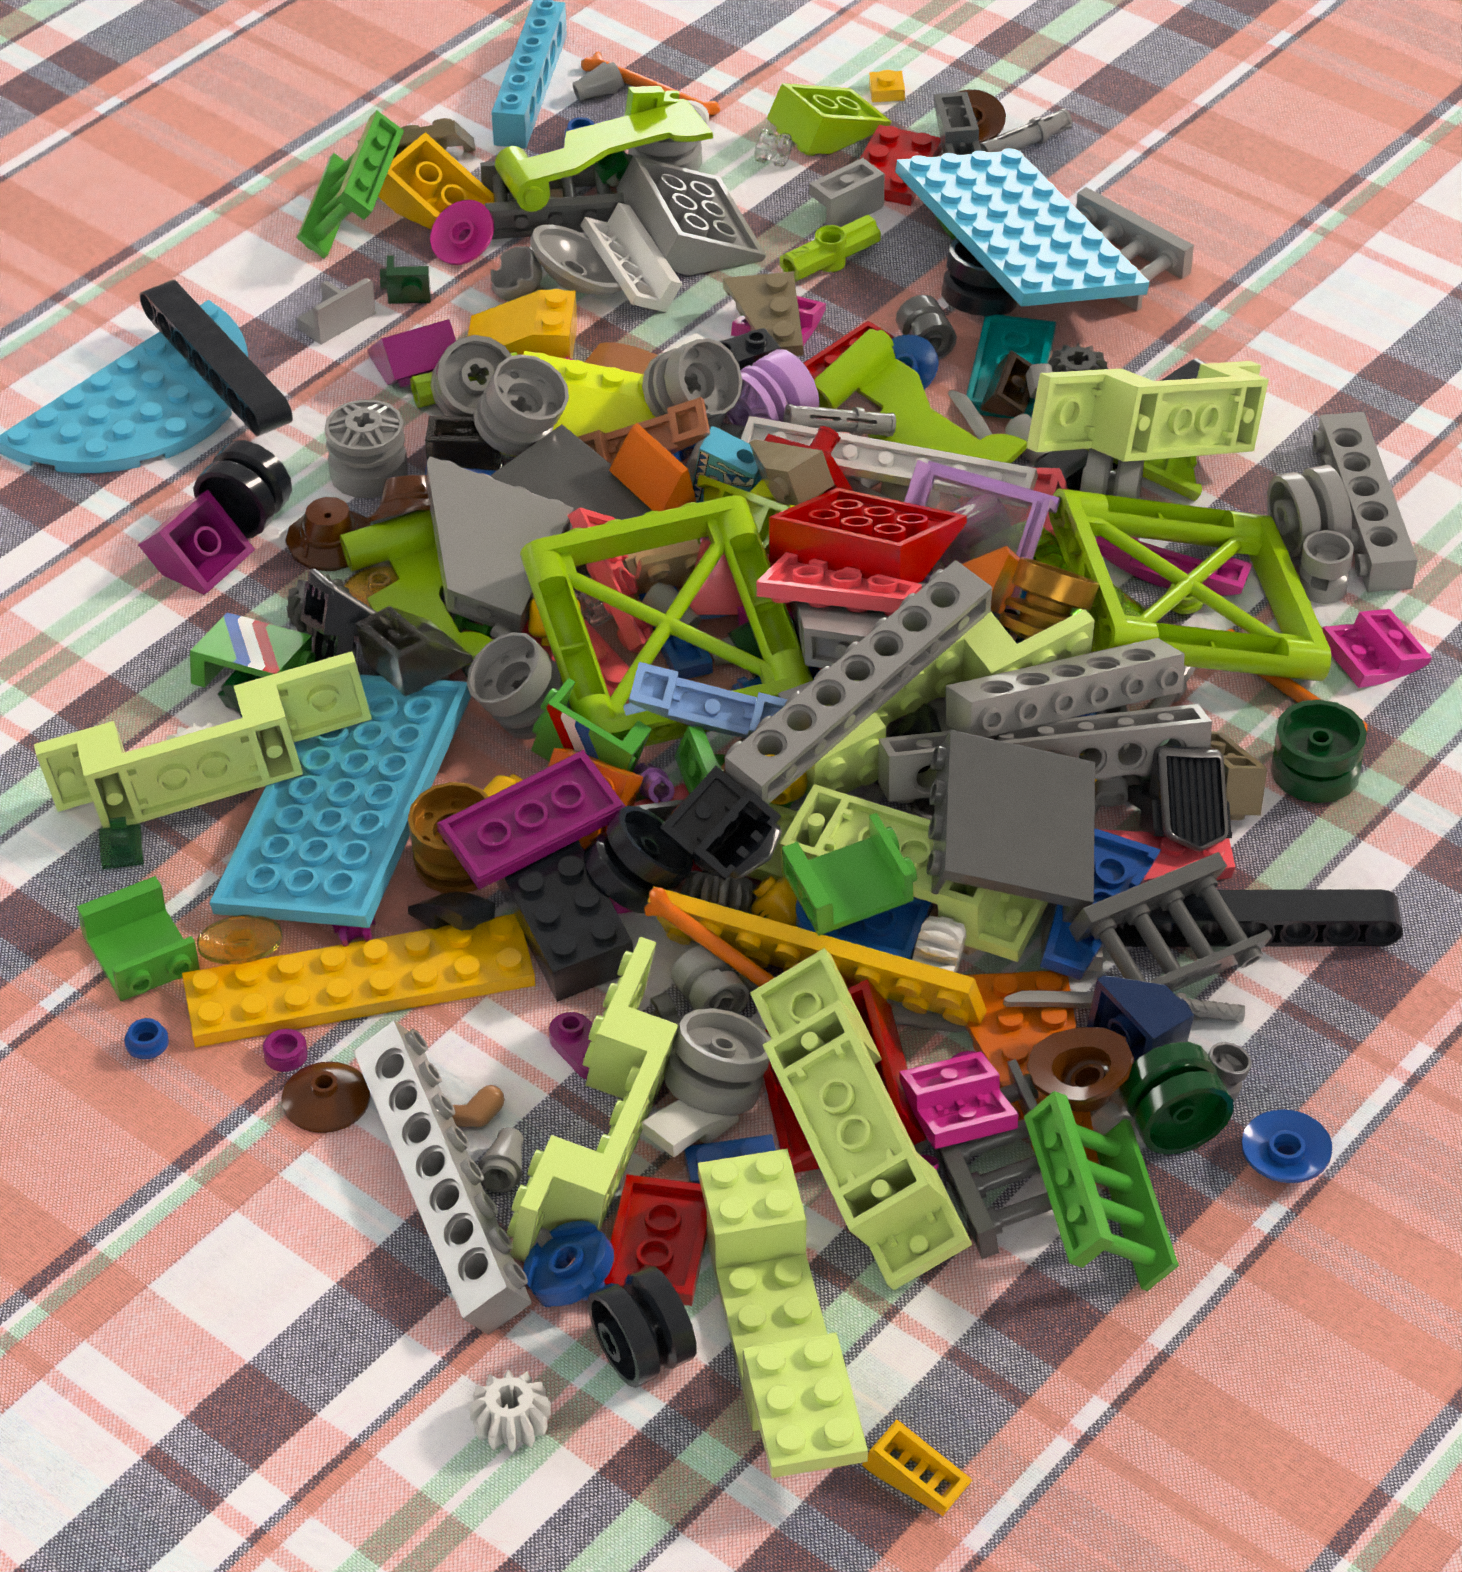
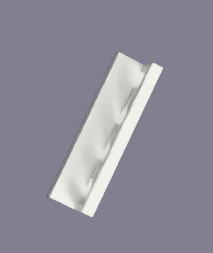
M618 202L608 222L584 217L580 226L631 304L667 312L682 282L630 205Z

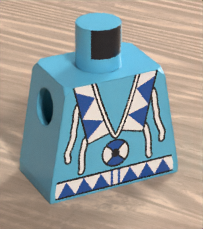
M711 426L710 435L704 439L699 449L692 483L697 503L704 502V489L697 486L699 474L750 492L762 480L750 444L717 427Z

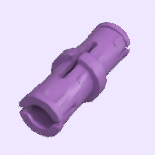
M640 763L634 768L633 773L643 776V782L639 789L641 795L652 800L654 803H658V800L660 802H668L673 798L675 793L674 786L669 781L667 773L661 768L655 767L648 763V766L645 763Z

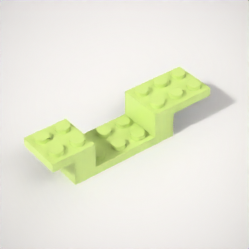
M1252 361L1200 364L1196 379L1152 381L1122 368L1040 373L1026 448L1035 452L1092 448L1123 462L1254 451L1269 379L1259 375L1261 365Z
M1084 609L1017 644L993 613H988L806 771L808 780L806 797L814 784L846 794L861 785L866 786L877 781L879 772V738H886V726L904 715L915 712L924 703L927 704L939 697H946V685L1091 653L1095 620Z
M351 651L235 685L234 689L242 718L125 752L114 721L34 744L37 759L57 811L94 802L104 832L107 833L303 775L294 742L372 720L353 652Z
M815 784L799 811L772 803L768 804L781 815L777 824L781 826L782 834L771 859L747 875L761 881L770 875L775 880L784 876L782 847L795 842L799 843L807 859L810 860L870 838L869 815L877 813L886 828H893L899 842V851L903 858L909 857L915 866L917 881L913 882L914 897L938 904V918L943 916L954 919V922L964 924L967 935L964 945L1018 962L1048 904L1045 901L947 880L938 895L931 893L932 876L927 875V862L930 852L933 850L934 841L928 838L931 820Z
M640 937L633 953L625 951L617 973L621 977L617 984L613 982L610 984L603 1003V1007L607 1009H605L602 1016L597 1014L588 1040H591L583 1061V1066L589 1068L586 1086L623 1099V1101L618 1099L609 1122V1125H611L608 1135L603 1133L596 1151L551 1135L544 1151L538 1149L535 1151L527 1173L530 1176L526 1186L520 1185L511 1209L514 1211V1214L511 1218L507 1235L513 1238V1248L510 1251L512 1258L525 1262L530 1250L535 1245L542 1227L553 1230L557 1226L568 1222L588 1221L594 1224L600 1231L643 1131L642 1122L649 1117L665 1079V1069L669 1056L672 1053L678 1028L676 1023L638 1010L645 995L657 942Z
M823 948L750 992L771 1037L770 1041L763 1044L764 1050L849 1231L870 1247L886 1284L891 1289L896 1290L973 1245L936 1169L919 1155L913 1146L874 1065L881 1061L882 1058L831 954Z
M788 1148L698 1163V1176L707 1209L708 1249L752 1431L760 1430L771 1477L776 1478L868 1462V1448L837 1332L827 1334L806 1255L807 1220Z

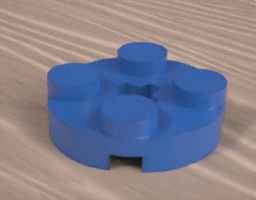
M572 1221L551 1230L549 1233L553 1238L547 1241L542 1248L537 1242L530 1250L524 1263L523 1271L528 1279L527 1285L544 1307L570 1305L582 1299L588 1301L590 1293L605 1286L604 1280L610 1273L613 1265L614 1247L605 1234L588 1221Z

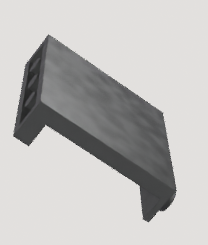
M563 425L557 427L490 475L497 481L511 486L523 487L531 493L548 499L560 500L567 506L573 507V511L580 507L620 520L642 516L652 511L609 471L611 467L609 462ZM586 564L575 566L578 573L593 579L586 568Z
M950 730L943 744L936 745L931 760V769L936 770V779L930 791V804L935 805V814L931 818L928 829V838L934 840L933 850L930 852L927 862V875L932 876L931 893L938 895L945 881H952L1063 905L1062 921L1072 923L1083 908L1094 903L1095 762Z

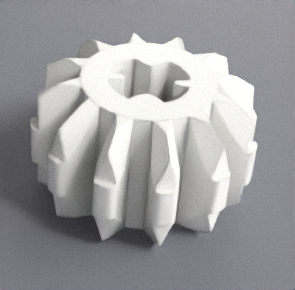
M929 916L922 924L921 931L918 934L912 960L958 973L967 936L964 924L954 922V919L943 916L941 918Z
M507 1369L502 1379L489 1374L486 1386L475 1387V1392L473 1393L474 1401L471 1402L469 1407L470 1420L473 1421L475 1434L478 1436V1439H488L493 1451L502 1444H507V1447L513 1454L518 1443L522 1442L532 1448L535 1436H545L548 1428L547 1420H549L551 1415V1402L546 1397V1389L542 1382L532 1383V1378L528 1372L515 1378L510 1370Z

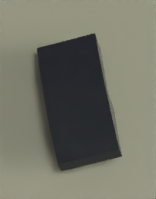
M447 892L408 906V914L434 930L450 924L461 931L471 930L479 924L495 919V903L467 892Z

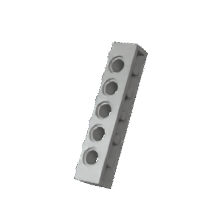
M1353 412L1320 415L1318 430L1313 431L1312 435L1313 450L1315 453H1320V465H1330L1333 467L1345 485L1352 513L1350 540L1354 546L1353 552L1355 555V572L1357 577L1363 578L1367 592L1413 589L1417 557L1365 413Z
M1154 638L946 685V724L958 732L986 738L1183 692L1184 653L1159 638Z

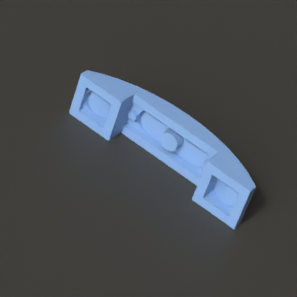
M642 662L638 663L629 697L630 703L665 718L690 726L703 727L705 730L742 738L749 737L765 717L776 714L785 706L788 700L758 692L757 697L679 678L678 671Z

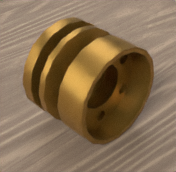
M1020 557L1012 583L1026 591L1025 599L1007 597L1004 603L1021 611L1020 615L1002 612L998 621L1001 625L1015 632L1017 636L1028 639L1071 617L1072 608L1090 610L1100 584L1073 572Z
M448 782L434 785L427 789L411 804L408 825L412 841L413 861L417 876L427 887L440 893L455 891L472 892L478 889L438 832L437 823L488 798L489 796L482 789L468 783Z

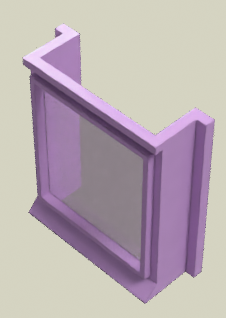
M917 460L904 502L967 515V524L934 565L923 582L928 583L930 577L937 570H944L955 560L963 564L1004 546H1008L1019 558L1024 557L1033 560L1047 513L1056 514L1061 499L932 461H928L927 464ZM1015 586L1011 597L1020 598L1022 589ZM1006 605L1004 610L1005 613L1018 616L1021 612Z

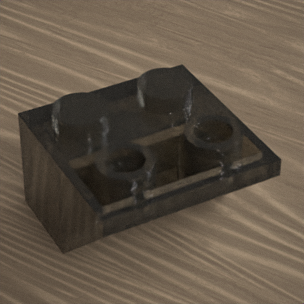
M429 416L425 437L427 461L429 457H433L442 461H451L461 468L497 471L504 466L505 455L492 448L482 439L475 426L474 417Z
M388 606L356 622L364 661L405 697L422 690L425 686L473 662L470 653L430 620Z

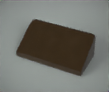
M1011 350L997 365L980 409L985 412L1011 417L1024 414L1030 399L1025 375L1033 364Z

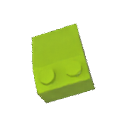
M789 83L781 84L766 118L777 127L776 131L780 135L794 141L797 144V149L809 156H815L816 153L832 154L873 135L878 125L890 126L892 122L851 88Z

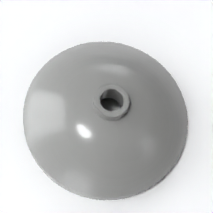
M540 225L534 229L530 237L532 251L544 270L562 288L584 294L608 295L622 290L588 236L558 225Z

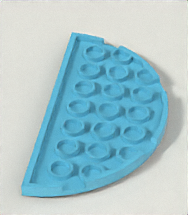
M210 300L199 305L248 357L244 336L234 320ZM159 331L0 435V453L29 466H32L34 462L54 465L57 472L105 473L141 467L140 461L162 454L167 459L190 449L218 430L230 418L232 410Z

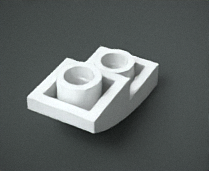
M678 1100L642 1122L643 1134L672 1157H675L698 1139L705 1144L712 1142L739 1121V1115L725 1116L706 1113Z

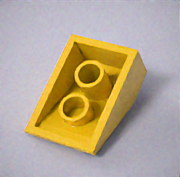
M426 132L393 158L378 196L396 214L429 229H432L439 214L455 202L475 200L484 206L485 203H495L494 194Z
M561 289L538 290L474 314L470 319L468 336L491 337L504 345L509 353L516 352L518 355H523L524 351L572 359L577 331L576 291Z

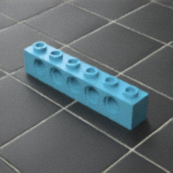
M533 0L491 112L493 143L495 146H517L520 148H527L567 37L565 2L553 0Z

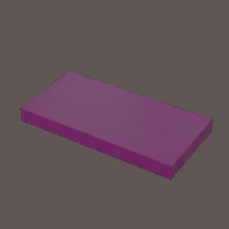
M581 750L438 822L437 827L444 841L480 890L608 825L614 816L626 806L586 752Z

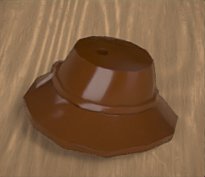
M405 475L385 479L382 499H380L381 505L373 514L367 517L368 523L377 524L414 511L430 510L426 475Z
M323 497L311 502L307 506L305 514L289 526L285 543L294 560L310 570L337 571L348 567L341 547L340 535L370 526L371 524L368 523L367 517L351 511L345 501L337 497Z
M1077 1027L1052 1033L1033 1046L1027 1070L1035 1089L1046 1096L1050 1095L1053 1091L1064 1094L1068 1098L1072 1111L1090 1112L1106 1105L1110 1101L1112 1093L1128 1079L1134 1057L1124 1036L1107 1028Z

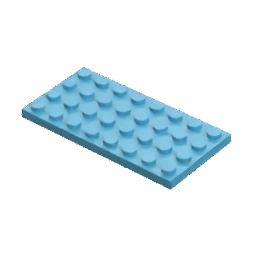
M1007 148L1002 152L974 151L972 154L964 155L945 153L938 157L916 155L911 157V159L897 160L895 173L1021 307L1147 295L1150 282L1020 151Z
M360 675L372 720L294 742L303 775L266 785L209 902L213 914L369 928L409 839L408 815L411 804L422 792L431 788L471 698L467 682Z

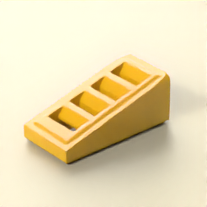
M897 1419L869 1450L868 1462L862 1463L865 1469L879 1479L942 1516L947 1513L972 1482L969 1476ZM893 1450L901 1453L897 1460L890 1455ZM910 1459L918 1464L912 1472L905 1467ZM926 1469L934 1473L927 1484L920 1479ZM944 1479L951 1483V1485L941 1496L935 1491V1488Z

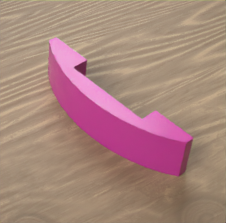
M1097 536L1096 542L1101 555L1112 564L1144 581L1163 588H1170L1172 584L1170 581L1103 537ZM1131 537L1187 574L1203 562V560L1141 542L1140 538ZM1231 557L1202 584L1220 596L1241 594L1251 571L1252 563Z

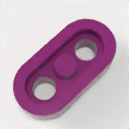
M562 1013L556 1016L550 1023V1044L579 1076L587 1080L589 1068L583 1066V1061L591 1040H588L593 1023L580 1013Z

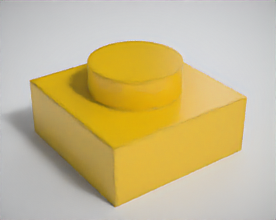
M882 70L880 72H869L872 102L905 101L902 71Z

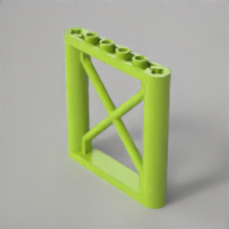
M1057 489L1054 492L1053 496L1059 497L1061 500L1056 514L1049 512V517L1067 568L1070 572L1100 584L1092 608L1087 610L1095 620L1093 637L1098 651L1159 638L1184 653V666L1311 681H1323L1327 677L1331 666L1330 647L1312 609L1311 602L1301 584L1300 577L1290 559L1289 552L1271 516L1068 489ZM1095 536L1103 537L1175 584V586L1139 617L1125 615ZM1131 537L1217 547L1218 549L1187 574ZM1236 553L1249 555L1282 633L1275 632L1203 585L1202 582ZM1190 594L1248 633L1156 622Z
M732 495L700 503L690 502L678 508L660 512L650 511L642 516L629 519H614L602 525L574 528L566 533L533 540L527 543L520 551V557L562 683L564 684L568 678L575 681L568 700L571 710L623 741L638 720L652 728L645 747L683 738L687 727L690 726L650 711L626 715L623 708L630 697L638 663L642 662L651 665L670 635L676 636L760 676L762 684L733 690L734 692L757 697L758 692L778 697L780 692L813 681L809 666L805 665L801 645L785 603L773 602L771 598L757 597L756 581L771 568L747 500L742 496ZM703 537H709L711 542L665 614L578 573L575 566ZM723 553L728 562L763 660L680 621ZM573 588L656 627L611 697L609 696Z

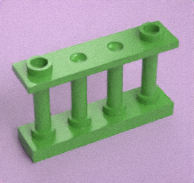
M378 110L369 117L356 151L346 161L335 153L330 156L296 237L308 249L313 250L323 259L331 249L341 221L351 212L363 220L372 213L404 130Z
M1053 1091L1024 1116L1070 1264L1083 1268L1100 1253L1107 1251L1132 1261L1140 1287L1145 1291H1149L1179 1266L1131 1121L1127 1119L1121 1120L1105 1135L1076 1124L1067 1096ZM1084 1147L1097 1151L1100 1164L1087 1159ZM1095 1182L1108 1187L1112 1201L1099 1196ZM1107 1219L1120 1223L1124 1238L1111 1233Z

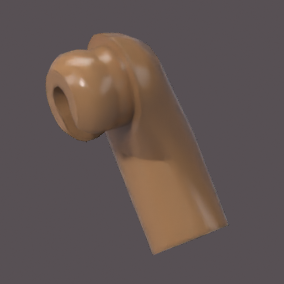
M488 1085L480 1089L466 1105H453L456 1114L452 1117L456 1126L483 1127L487 1125L503 1107L505 1101L504 1094L497 1086Z

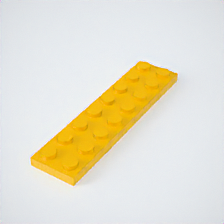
M665 890L669 900L674 905L762 968H767L768 964L783 968L785 972L825 948L831 954L846 987L850 988L868 979L885 1000L890 999L901 1002L906 1009L919 1014H926L927 1010L942 1014L943 1018L947 1021L961 1026H966L968 1021L981 1024L987 1009L973 977L823 934L818 936L816 932ZM656 916L670 940L682 945H690L691 940L695 941L666 919Z
M514 914L495 917V919L479 924L471 930L461 931L452 925H448L435 930L431 928L375 938L368 942H365V940L349 943V946L341 944L182 973L195 1048L268 1035L280 1029H301L536 986L535 973L524 932Z

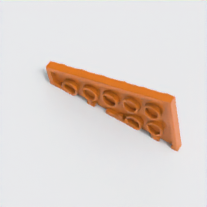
M1054 971L966 975L975 979L987 1011L981 1024L968 1021L965 1028L973 1040L974 1050L976 1052L982 1051L999 1073L1000 1088L1010 1085L1008 1061L1016 1059L1023 1075L1028 1074L1027 1064L1033 1046L1052 1033L1076 1028L1073 1008L1006 1007L1003 1005V1000L1006 996L1020 991H1070L1069 978L1066 975ZM1038 1091L1039 1098L1035 1099L1037 1105L1047 1097L1040 1091ZM1018 1101L1010 1103L1018 1113V1121L1023 1120L1024 1114ZM1072 1111L1077 1125L1093 1130L1090 1112ZM1084 1147L1087 1159L1099 1164L1097 1151Z

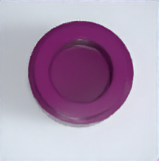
M280 1029L269 1034L263 1042L266 1064L271 1069L279 1072H289L301 1067L308 1056L305 1037L293 1029Z

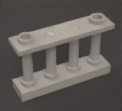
M1088 187L1077 193L1076 209L1108 241H1113L1124 247L1120 250V253L1128 261L1138 255L1151 262L1139 270L1148 281L1164 270L1180 279L1191 274L1193 244ZM1143 295L1115 298L1136 311L1142 308Z

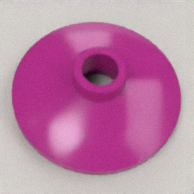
M462 200L451 204L439 214L432 226L430 243L433 252L440 260L451 265H462L473 261L486 250L492 240L494 233L493 216L486 206L475 200Z

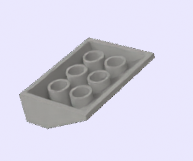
M638 156L632 157L616 190L618 193H623L624 204L630 205L674 272L694 275L760 262L765 259V252L719 176Z

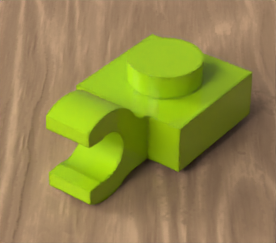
M661 86L628 87L625 116L685 101V99H679V91H664Z

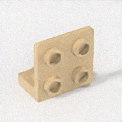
M697 539L628 554V558L622 562L624 567L636 578L639 589L634 594V597L647 593L651 587L659 582L665 585L670 584L676 587H683L695 566L701 545L698 544Z

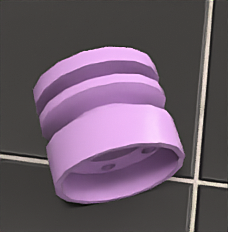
M776 349L757 360L752 366H747L740 370L742 376L741 395L735 406L727 411L726 415L732 424L746 426L749 416L783 422L784 410L787 404L819 407L818 391L813 377L800 359L787 350Z

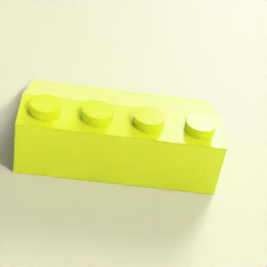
M524 351L523 355L536 356L550 363L561 373L568 386L569 399L557 424L554 425L553 430L563 425L578 437L597 430L609 433L655 418L645 402L642 388L644 374L624 371L615 367L584 363L580 360L549 356L544 353Z

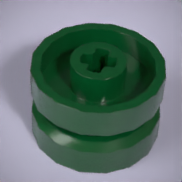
M1326 700L1302 701L1288 707L1280 715L1276 728L1275 747L1271 763L1274 781L1285 793L1303 801L1314 803L1334 802L1348 796L1358 786L1367 736L1363 720L1353 710L1337 702Z
M1174 1042L1152 1049L1133 1063L1128 1079L1119 1087V1097L1127 1112L1135 1120V1127L1144 1144L1151 1151L1163 1155L1181 1154L1202 1146L1215 1138L1227 1126L1234 1112V1100L1223 1081L1218 1077L1217 1070L1209 1055L1202 1046L1191 1042Z

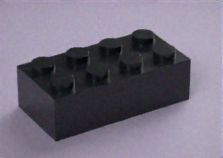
M579 840L496 881L512 914H514L523 930L526 942L557 1002L621 977L617 973L625 951L634 952L632 940L610 898L594 882L586 869L583 859L585 851Z

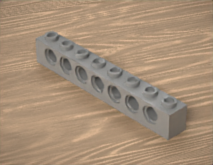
M957 560L944 570H937L930 577L927 585L916 594H909L902 601L899 609L888 618H881L874 625L871 632L860 642L855 641L850 644L838 661L831 667L825 666L814 678V681L804 690L794 692L786 701L785 706L776 714L765 717L758 724L756 730L743 742L737 741L734 743L725 756V773L746 791L750 789L767 804L772 802L990 613L992 587Z
M1199 704L1072 717L986 738L1095 762V779L1109 781L1115 779L1116 776L1123 775L1151 776L1154 750L1167 739L1169 741L1163 746L1211 748L1212 721ZM950 731L879 738L878 783L889 802L911 803L919 798L930 797L931 787L936 779V770H932L930 766L927 771L923 773L918 772L921 768L931 765L936 745H942ZM1130 743L1126 749L1119 751L1124 745ZM1090 748L1087 753L1080 755L1083 750Z
M393 1020L353 1050L461 1316L464 1320L489 1335L532 1304L525 1288L528 1279L522 1268L512 1258L510 1250L513 1248L512 1241L507 1233L498 1225L495 1218L498 1214V1209L490 1196L484 1192L480 1183L484 1180V1176L477 1164L470 1159L466 1150L470 1146L469 1141L462 1130L456 1126L452 1117L456 1114L455 1108L442 1093L439 1087L442 1078L433 1064L428 1061L425 1054L428 1050L427 1043L415 1029L408 1031Z

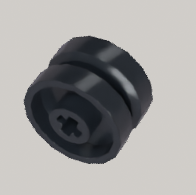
M957 238L950 243L946 265L948 270L944 273L941 292L946 303L957 310L972 315L986 317L1011 313L1017 307L1015 299Z
M239 440L231 441L214 457L212 464L207 466L197 477L193 492L195 498L209 490L246 538H254L264 531L272 521L274 514L279 512L289 500L292 484L285 466L272 452L259 444Z
M626 806L608 823L607 830L599 834L585 849L583 859L590 876L608 897L626 909L635 913L645 914L644 907L648 904L650 890L655 886L670 891V889L679 885L692 871L693 859L660 832V827L665 821L641 807Z
M647 1265L628 1274L624 1280V1288L618 1284L610 1283L590 1293L587 1300L593 1330L609 1363L628 1386L637 1388L657 1378L660 1373V1365L665 1368L674 1369L692 1360L697 1354L696 1338L685 1306L670 1281L655 1266Z

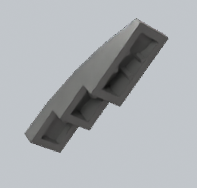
M968 93L934 94V105L943 154L964 155L972 154L974 151H982L979 144V128Z

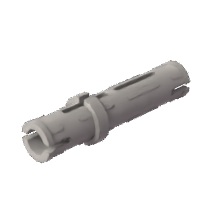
M1060 109L1042 118L1039 116L1034 117L1024 126L979 144L981 150L988 153L1002 152L1007 148L1020 150L1031 144H1042L1047 142L1049 137L1071 129L1072 118L1066 109Z
M787 404L783 415V422L813 428L827 426L834 431L849 432L851 435L857 436L875 434L891 437L896 429L894 413L866 412L862 407L843 410Z

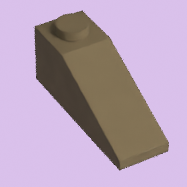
M756 439L749 442L760 475L776 502L796 506L834 486L822 450Z
M1211 731V748L1219 750L1224 758L1226 800L1230 804V819L1239 821L1244 820L1246 815L1261 816L1267 768L1223 732Z

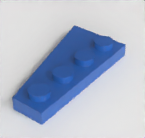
M1094 828V903L1140 885L1155 863L1161 849ZM1057 904L1039 967L1081 980L1103 943L1100 939L1095 940L1093 936L1077 942L1068 928L1071 923L1062 921L1063 905Z

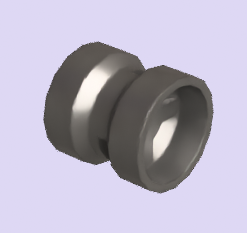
M1219 1042L1211 1047L1208 1055L1217 1070L1218 1077L1223 1081L1235 1101L1242 1088V1081L1245 1080L1252 1066L1251 1058L1242 1047L1234 1043Z

